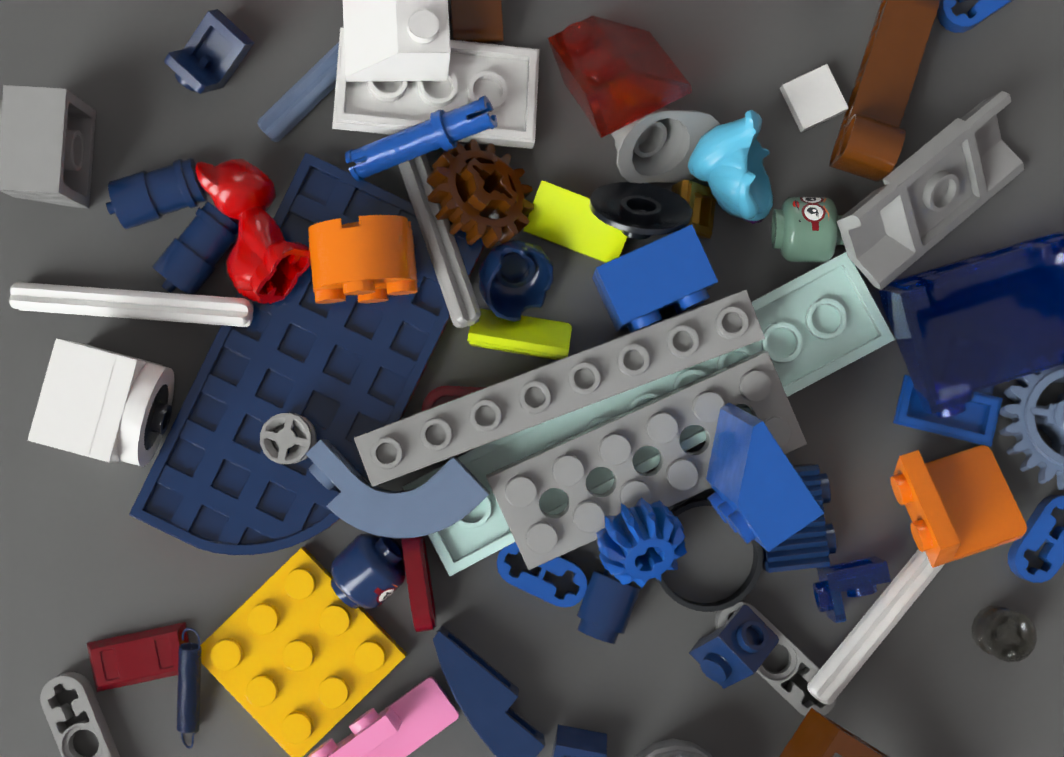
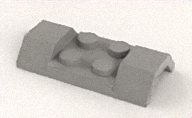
M1000 91L984 99L961 119H955L883 179L885 186L872 191L837 220L847 256L874 287L879 290L885 288L1025 170L1021 159L1001 139L996 115L1011 103L1009 93Z

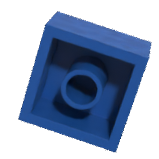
M692 224L596 267L592 277L616 332L628 327L630 333L659 323L658 321L663 319L660 312L672 306L676 314H680L704 303L705 300L710 298L707 290L718 282Z

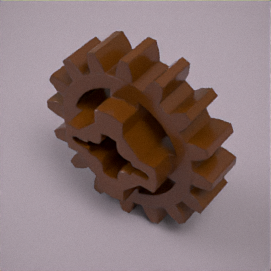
M471 139L464 147L458 142L456 148L447 152L444 151L432 165L434 171L427 177L426 181L435 188L427 196L428 201L438 203L442 208L435 215L437 220L448 218L452 222L449 233L455 235L462 230L466 233L467 244L471 246L479 238L482 239L486 248L493 247L498 241L501 244L510 241L528 225L530 221L526 216L534 210V204L525 199L533 191L532 186L521 184L519 180L525 171L523 168L513 170L509 166L511 161L510 154L507 153L501 158L496 156L494 144L489 143L483 150H480L476 140Z

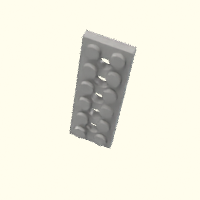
M762 350L487 474L486 478L528 570L597 540L596 532L605 528L604 516H617L621 512V503L631 508L642 497L650 505L660 500L664 506L670 507L712 488L706 480L720 408L728 402L733 405L746 404L750 408L752 415L765 423L784 454L807 445L768 351ZM690 425L702 426L706 433L704 446L696 452L684 451L679 442L682 431ZM644 446H653L658 449L660 454L659 465L649 473H640L633 466L634 454ZM598 467L608 468L614 475L612 487L603 494L592 493L586 486L588 474ZM551 488L561 489L568 496L566 508L556 515L546 514L539 507L541 495Z

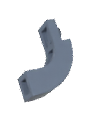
M320 439L305 453L313 462L308 468L312 475L328 490L336 486L341 491L326 507L355 528L382 537L415 538L439 532L463 519L490 494L487 488L456 456L452 457L434 476L420 487L406 491H390L377 486L372 487L371 483L352 466L328 439Z

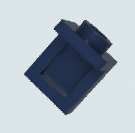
M218 9L210 10L206 13L184 48L169 52L164 62L175 72V77L181 85L191 91L202 94L224 88L254 42Z
M743 605L735 611L723 627L699 639L689 654L700 664L703 673L708 678L717 682L725 689L755 674L778 644L779 638L749 606Z

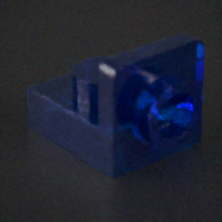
M874 556L817 568L820 582L813 583V593L820 613L826 612L827 617L835 623L846 622L841 592L846 591L847 597H860L876 593L877 584L891 582L887 561Z

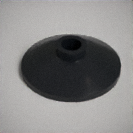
M611 183L597 188L590 197L589 206L591 212L599 220L609 226L622 230L625 236L633 239L642 240L650 238L651 235L674 233L685 228L691 221L692 209L684 198L675 192L652 184Z

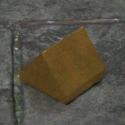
M682 180L672 185L671 191L680 195L691 206L692 216L687 226L693 225L698 238L711 239L716 199L712 195L710 187L690 180Z

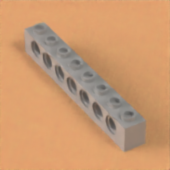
M747 290L354 437V441L371 486L374 487L765 339Z

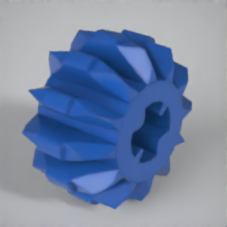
M641 497L636 505L631 508L621 503V512L617 516H604L605 528L596 532L598 549L600 551L599 557L604 568L609 570L610 574L614 575L622 585L634 581L642 588L651 578H656L662 582V573L666 570H678L677 558L687 553L684 541L685 535L683 533L684 528L679 518L674 516L672 511L667 506H664L660 500L650 505Z

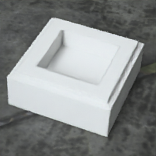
M828 64L793 79L780 87V91L801 133L849 109Z

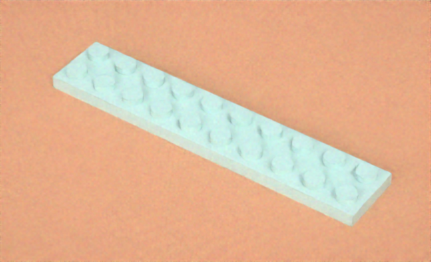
M847 252L751 302L765 339L477 447L458 457L465 467L487 488L490 494L460 521L439 532L428 535L449 576L515 542L486 478L487 474L762 350L768 351L788 397L894 341L893 334L855 264L847 256ZM746 404L735 405L752 415L750 408ZM699 425L686 427L679 438L681 448L687 451L706 441V433L703 427ZM653 446L641 447L633 457V466L640 473H645L657 467L660 462L659 451ZM443 466L403 486L404 491L420 487ZM605 467L593 469L586 478L587 489L595 494H603L609 491L614 483L613 472ZM548 489L541 495L539 507L546 514H559L566 508L568 496L561 489Z

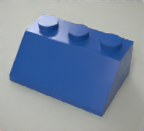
M729 402L721 407L706 480L714 490V493L707 498L723 522L728 523L735 533L738 532L746 544L755 540L769 552L822 516L824 512L765 423Z

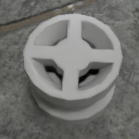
M280 413L272 416L264 423L260 432V445L263 453L271 461L279 464H295L306 460L308 456L305 453L317 443V433L313 424L306 417L299 414Z

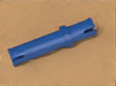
M482 96L474 102L449 112L441 109L430 114L429 120L357 149L346 151V163L355 162L356 164L348 169L352 177L360 182L366 177L439 148H443L445 151L456 148L457 141L498 126L496 115L490 116L488 113L494 110L493 106L486 96Z

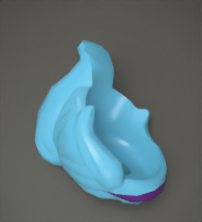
M749 110L744 118L715 126L702 135L690 156L688 169L697 179L708 182L712 195L725 212L755 224L762 222L769 214L773 206V195L769 176L763 166V159L770 154V151L762 148L756 139L762 127V118L755 111Z

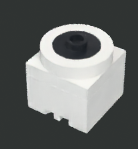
M56 338L27 441L105 462L123 461L144 467L154 456L170 422L175 384L174 372L171 368L158 363L87 344Z

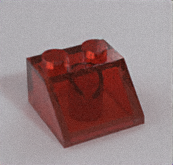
M592 15L580 22L570 24L563 31L547 38L564 84L601 138L692 93L690 83L649 31Z

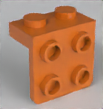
M979 445L928 463H924L919 450L899 456L894 474L890 478L891 486L898 503L905 505L912 521L910 526L914 541L921 552L925 551L932 568L1021 539L1027 531L1026 522L989 447Z

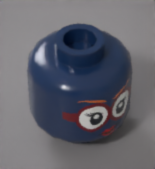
M370 533L358 535L335 557L331 564L333 577L331 579V587L335 594L345 604L355 609L360 607L372 609L380 606L405 580L406 572L402 562V548L395 540L389 537L379 538Z

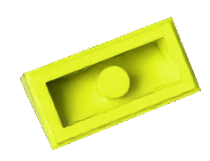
M546 181L540 182L533 202L534 210L528 216L530 222L524 227L523 232L604 263L620 257L627 236L622 233V230L605 224L591 212L589 206L590 198Z
M480 309L481 316L479 322L470 326L467 341L474 347L561 360L568 357L572 326L565 322L521 315L520 321L513 322L496 317L492 310Z

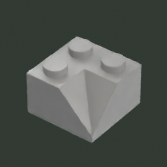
M3 85V98L0 100V191L15 198L77 208H89L96 110L67 89Z

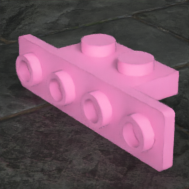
M429 676L380 713H377L374 708L365 712L349 725L352 733L336 744L331 738L307 757H407L456 721L459 717V711L436 679Z

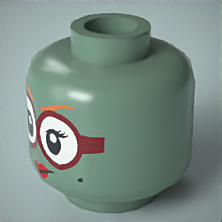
M788 197L782 204L781 209L773 210L771 223L772 248L780 249L782 257L789 262H828L835 253L836 245H844L837 224V220L843 215H837L834 201L826 197Z

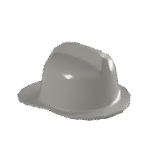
M643 104L635 107L625 115L621 122L612 123L610 126V133L615 139L617 150L616 165L620 175L631 183H677L682 180L696 178L688 169L690 156L701 136L715 126L720 125V123L709 113L696 110H670L657 104Z

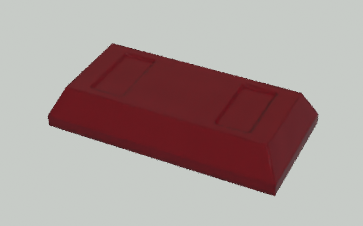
M186 622L88 642L87 648L96 692L178 675L179 646L183 643H190L188 631L184 633V640H182V632L187 628Z

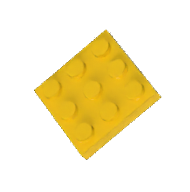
M305 547L300 548L200 645L202 648V665L291 757H303L407 656V653L363 607L352 608L335 594L331 587L332 575Z

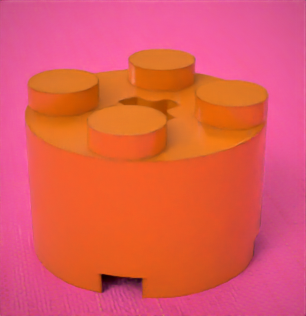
M397 215L358 216L359 222L342 225L341 218L319 222L308 227L313 292L315 293L316 303L327 304L346 301V295H358V303H378L388 301V295H408L418 292L413 231L411 229V221H408V218Z

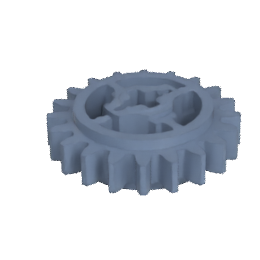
M1060 350L1051 355L1050 364L1041 356L1031 362L1033 372L1022 369L1015 375L1021 386L1011 385L1004 391L1006 397L1014 401L1015 404L1006 405L1000 408L999 412L1000 415L1011 418L1013 423L1004 427L999 432L1003 436L1016 437L1017 442L1011 445L1006 452L1008 455L1020 452L1025 453L1026 458L1020 466L1022 472L1039 466L1038 483H1046L1056 474L1058 489L1064 490V393L1058 395L1055 404L1047 406L1036 405L1040 394L1048 385L1064 382V352ZM1037 428L1043 430L1049 436L1052 442V449L1043 441Z

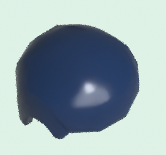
M512 240L496 246L489 252L479 268V289L486 304L496 317L513 322L520 321L521 315L525 310L534 307L541 308L547 291L553 283V263L539 245L530 242Z

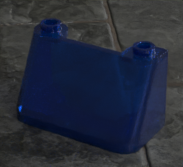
M1064 231L1039 236L896 279L882 290H879L884 311L922 408L930 414L935 413L936 417H949L964 412L966 410L965 403L974 398V391L1064 364Z

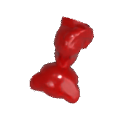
M244 159L227 160L216 166L206 162H198L195 166L197 179L202 188L210 195L216 208L222 214L239 220L238 237L226 262L227 272L234 287L245 298L255 302L272 304L283 300L293 290L299 276L309 268L311 261L308 246L299 242H287L276 221L266 212L276 198L274 182L262 170Z

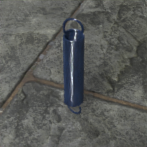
M186 628L182 632V640H184V633L187 630H192L198 637V644L183 643L179 646L177 730L181 732L183 744L190 749L194 744V734L199 731L202 648L200 646L199 634L192 628ZM183 733H193L191 746L185 743Z

